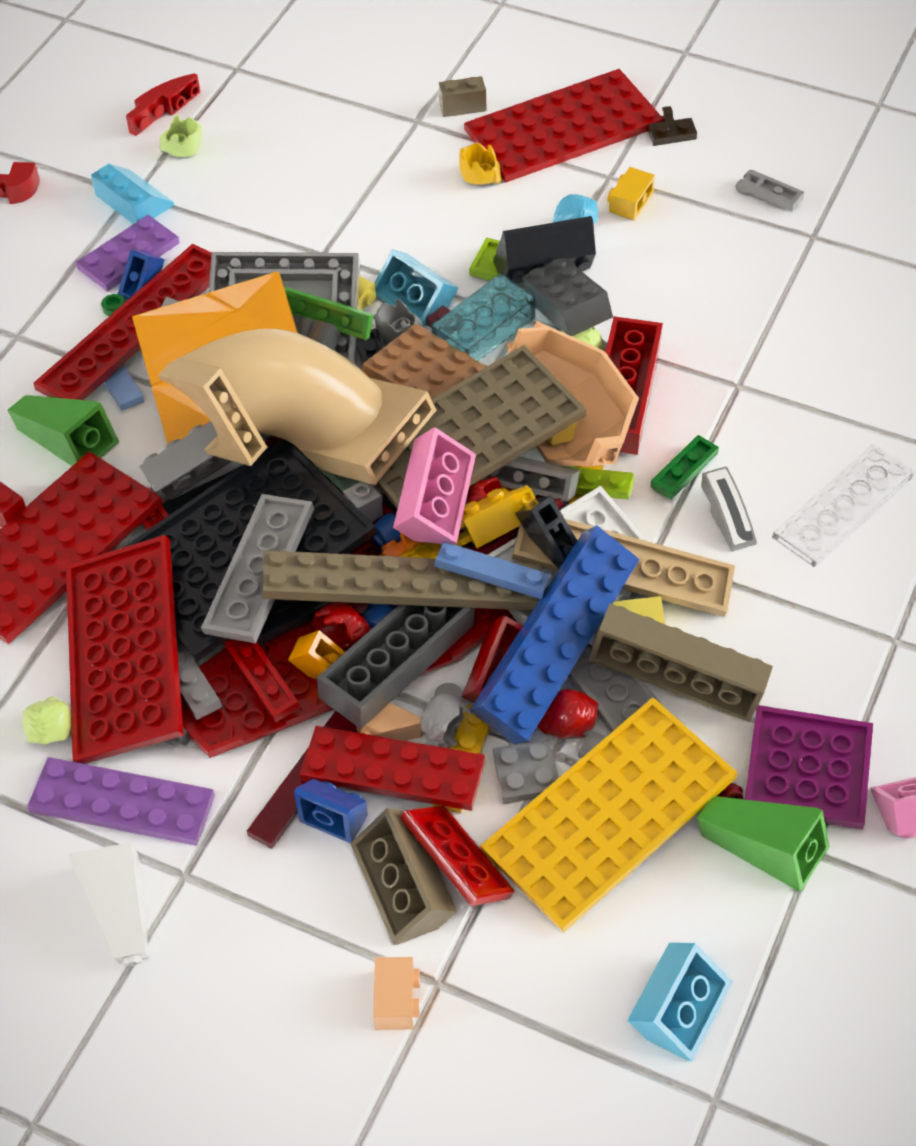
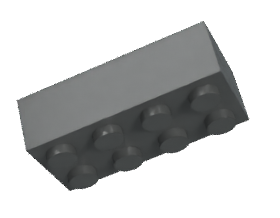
M566 258L555 259L551 264L533 269L529 274L522 276L528 301L569 336H574L613 318L607 291Z

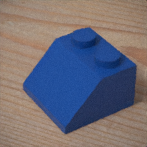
M312 779L298 786L294 791L299 822L348 843L355 839L368 816L366 800L356 793H347L339 790L330 782H320Z

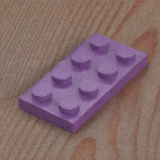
M148 214L76 261L77 269L108 292L121 283L130 250L144 251L160 257L180 244L179 236Z

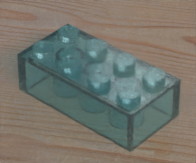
M499 274L432 324V334L446 340L450 345L459 351L467 353L479 362L517 333L518 329L523 328L535 319L536 297L502 274Z

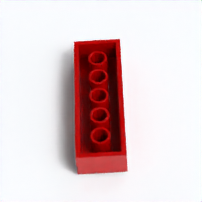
M614 316L605 353L639 398L620 452L638 455L661 347L663 323Z

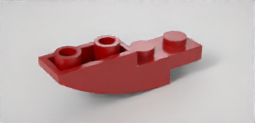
M193 73L171 79L134 100L135 108L126 115L129 133L137 136L164 113L172 116L201 92L198 75Z

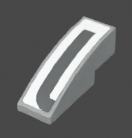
M725 466L703 472L701 488L711 504L710 513L730 550L733 552L756 545V536L746 506L728 467Z

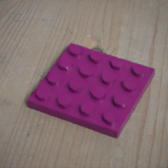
M758 705L755 714L744 800L819 808L823 810L826 824L863 830L866 816L873 723Z

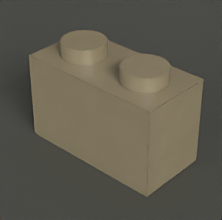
M482 76L438 82L439 104L443 117L487 111L486 87Z

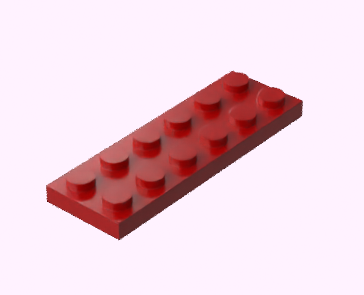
M315 726L299 775L301 781L308 782L315 779L320 782H330L340 788L472 811L486 760L484 754Z

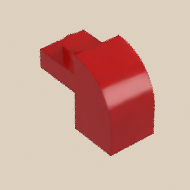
M13 162L9 174H0V197L8 198L10 204H17L30 199L36 193L40 182L36 163Z

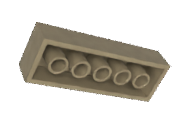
M610 603L589 657V661L747 722H750L765 693L773 665L767 664L761 659L746 656L732 648L720 646L706 638L694 636L677 627L665 625L651 617H644L629 611L625 607Z

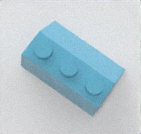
M108 163L91 174L95 195L132 224L148 214L155 218L174 206L172 200L130 169Z
M394 249L391 250L374 282L377 297L390 305H396V300L401 299L409 311L415 313L420 318L423 327L427 325L426 318L443 305L447 308L449 307L459 288L408 253Z
M669 942L627 1021L647 1041L687 1061H693L732 981L696 943Z

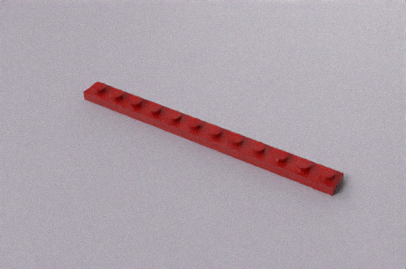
M160 505L141 525L147 531L169 515L163 506ZM229 639L223 643L275 722L301 708L298 700L257 642L251 643Z

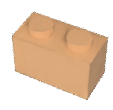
M375 957L373 1012L375 1030L413 1029L414 1018L420 1017L419 998H414V988H420V968L414 969L413 957Z

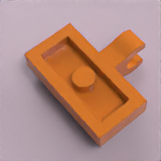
M400 532L401 541L397 543L394 539L381 547L383 552L378 556L398 557L405 551L419 546L422 542L414 541Z

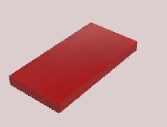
M445 806L404 811L400 817L402 822L470 906L511 898L515 892L512 886Z

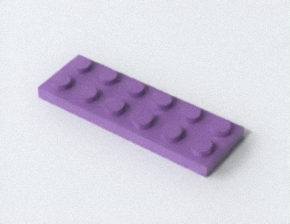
M47 757L27 808L31 813L197 846L212 806L215 792L214 789Z

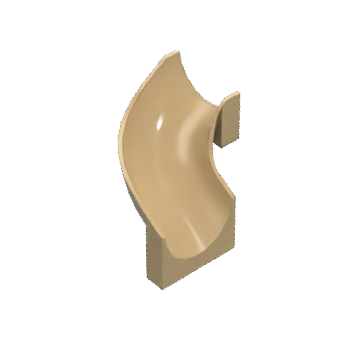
M256 329L223 337L170 362L158 375L160 380L171 384L186 394L202 409L212 422L217 432V437L204 449L206 454L251 466L267 448L260 434L283 438L293 443L321 471L372 485L377 484L436 412V408L427 391L369 378L355 364L336 351L309 337L281 329Z

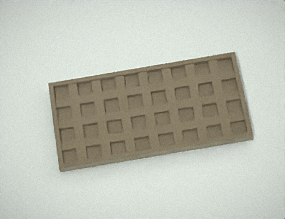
M523 345L431 399L436 412L376 485L398 509L414 439L434 427L476 454L469 484L470 487L585 417L586 409Z

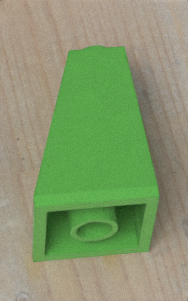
M25 395L7 409L17 430L71 466L89 451L101 458L119 443L105 410L98 401Z
M714 796L697 814L700 832L704 838L800 892L830 847L823 810L819 808Z

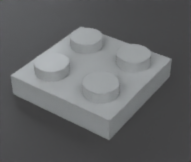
M550 739L492 748L503 804L535 799L559 778Z

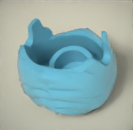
M569 194L559 201L554 212L553 222L592 216L594 224L598 220L597 202L583 195Z

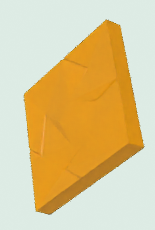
M278 271L132 316L167 444L175 439H183L189 435L188 432L195 426H203L210 422V419L202 409L186 394L171 384L160 380L158 375L170 362L210 342L243 331L281 329L298 333L282 278Z

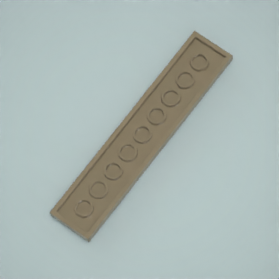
M263 550L262 599L532 611L540 600L529 595L434 567L436 558ZM512 562L543 572L542 564Z

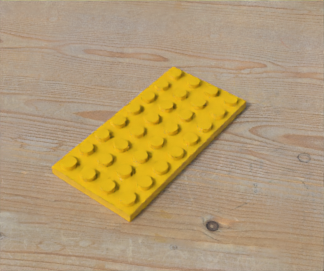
M652 697L481 844L480 848L564 933L704 808L708 801L737 778V771Z

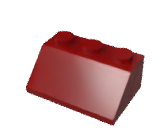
M502 616L490 623L462 693V698L472 703L475 702L523 625L506 616Z

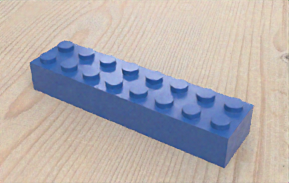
M598 525L582 532L547 587L543 598L538 601L470 708V711L513 745L528 741L602 622L609 603L613 604L640 559Z

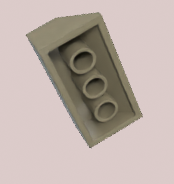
M386 808L350 845L393 945H399L438 930L457 913V910L435 861L400 819L405 810Z

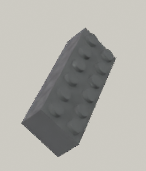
M398 605L317 677L318 698L362 729L474 626L475 608Z

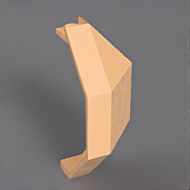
M538 321L535 322L534 328L518 329L514 342L507 343L508 354L524 345L586 409V416L578 420L577 426L574 428L575 435L573 440L557 445H551L548 440H545L536 446L545 462L559 466L615 464L639 399L605 351Z

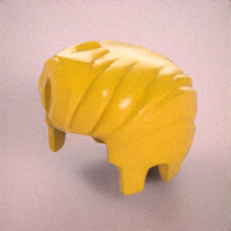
M480 143L460 148L459 168L463 179L467 183L487 185L501 182L500 164L491 145H488L489 150Z

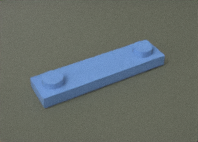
M443 542L434 565L437 568L538 599L543 598L551 574L447 542Z

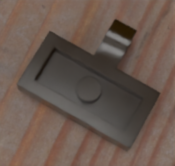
M671 106L662 107L664 122L648 124V133L653 146L697 139L698 132L692 117L674 120Z

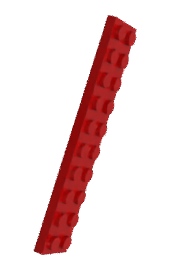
M192 243L33 382L35 390L47 397L86 399L141 349L132 316L161 308L166 297L180 302L199 296L209 288L212 252Z

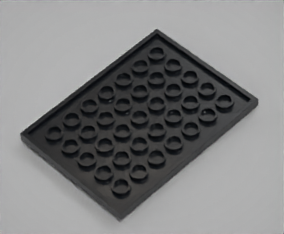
M283 438L266 448L251 466L243 464L124 546L127 547L162 535H166L170 539L176 636L197 662L229 640V638L204 634L201 627L262 494L311 501L313 503V513L296 552L349 554L377 534L375 526L289 441ZM275 599L271 609L283 600Z

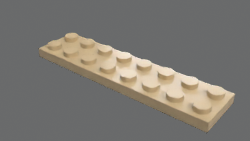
M565 519L577 540L582 532L593 527ZM521 524L511 559L524 563L542 564V568L558 572L559 569L529 538ZM604 530L640 559L622 587L623 590L649 597L661 596V600L725 617L728 611L735 565Z

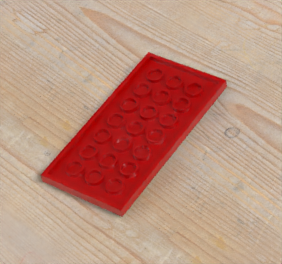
M619 68L464 123V130L474 143H480L487 150H489L488 145L492 146L496 159L500 164L501 177L507 183L648 132V124L664 122V118Z
M89 451L10 522L5 524L0 529V639L9 645L67 592L66 565L113 550L163 504L161 496L159 497L149 488Z
M162 535L66 565L73 762L87 764L183 736L170 539L166 535Z

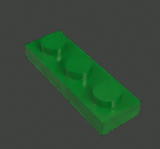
M697 435L651 480L650 487L672 500L718 454L719 447L702 436Z

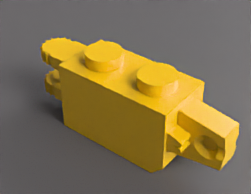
M526 485L512 491H508L506 488L495 489L489 492L486 498L478 502L473 501L466 504L460 529L464 528L465 531L458 535L457 543L454 545L463 546L471 542L476 548H479L519 527L521 523L515 513L536 499L531 488Z

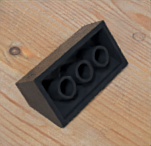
M588 216L503 231L493 260L502 283H519L523 281L522 276L529 274L531 270L545 267L551 264L553 260L559 258H566L581 271L590 269L596 255L593 218Z

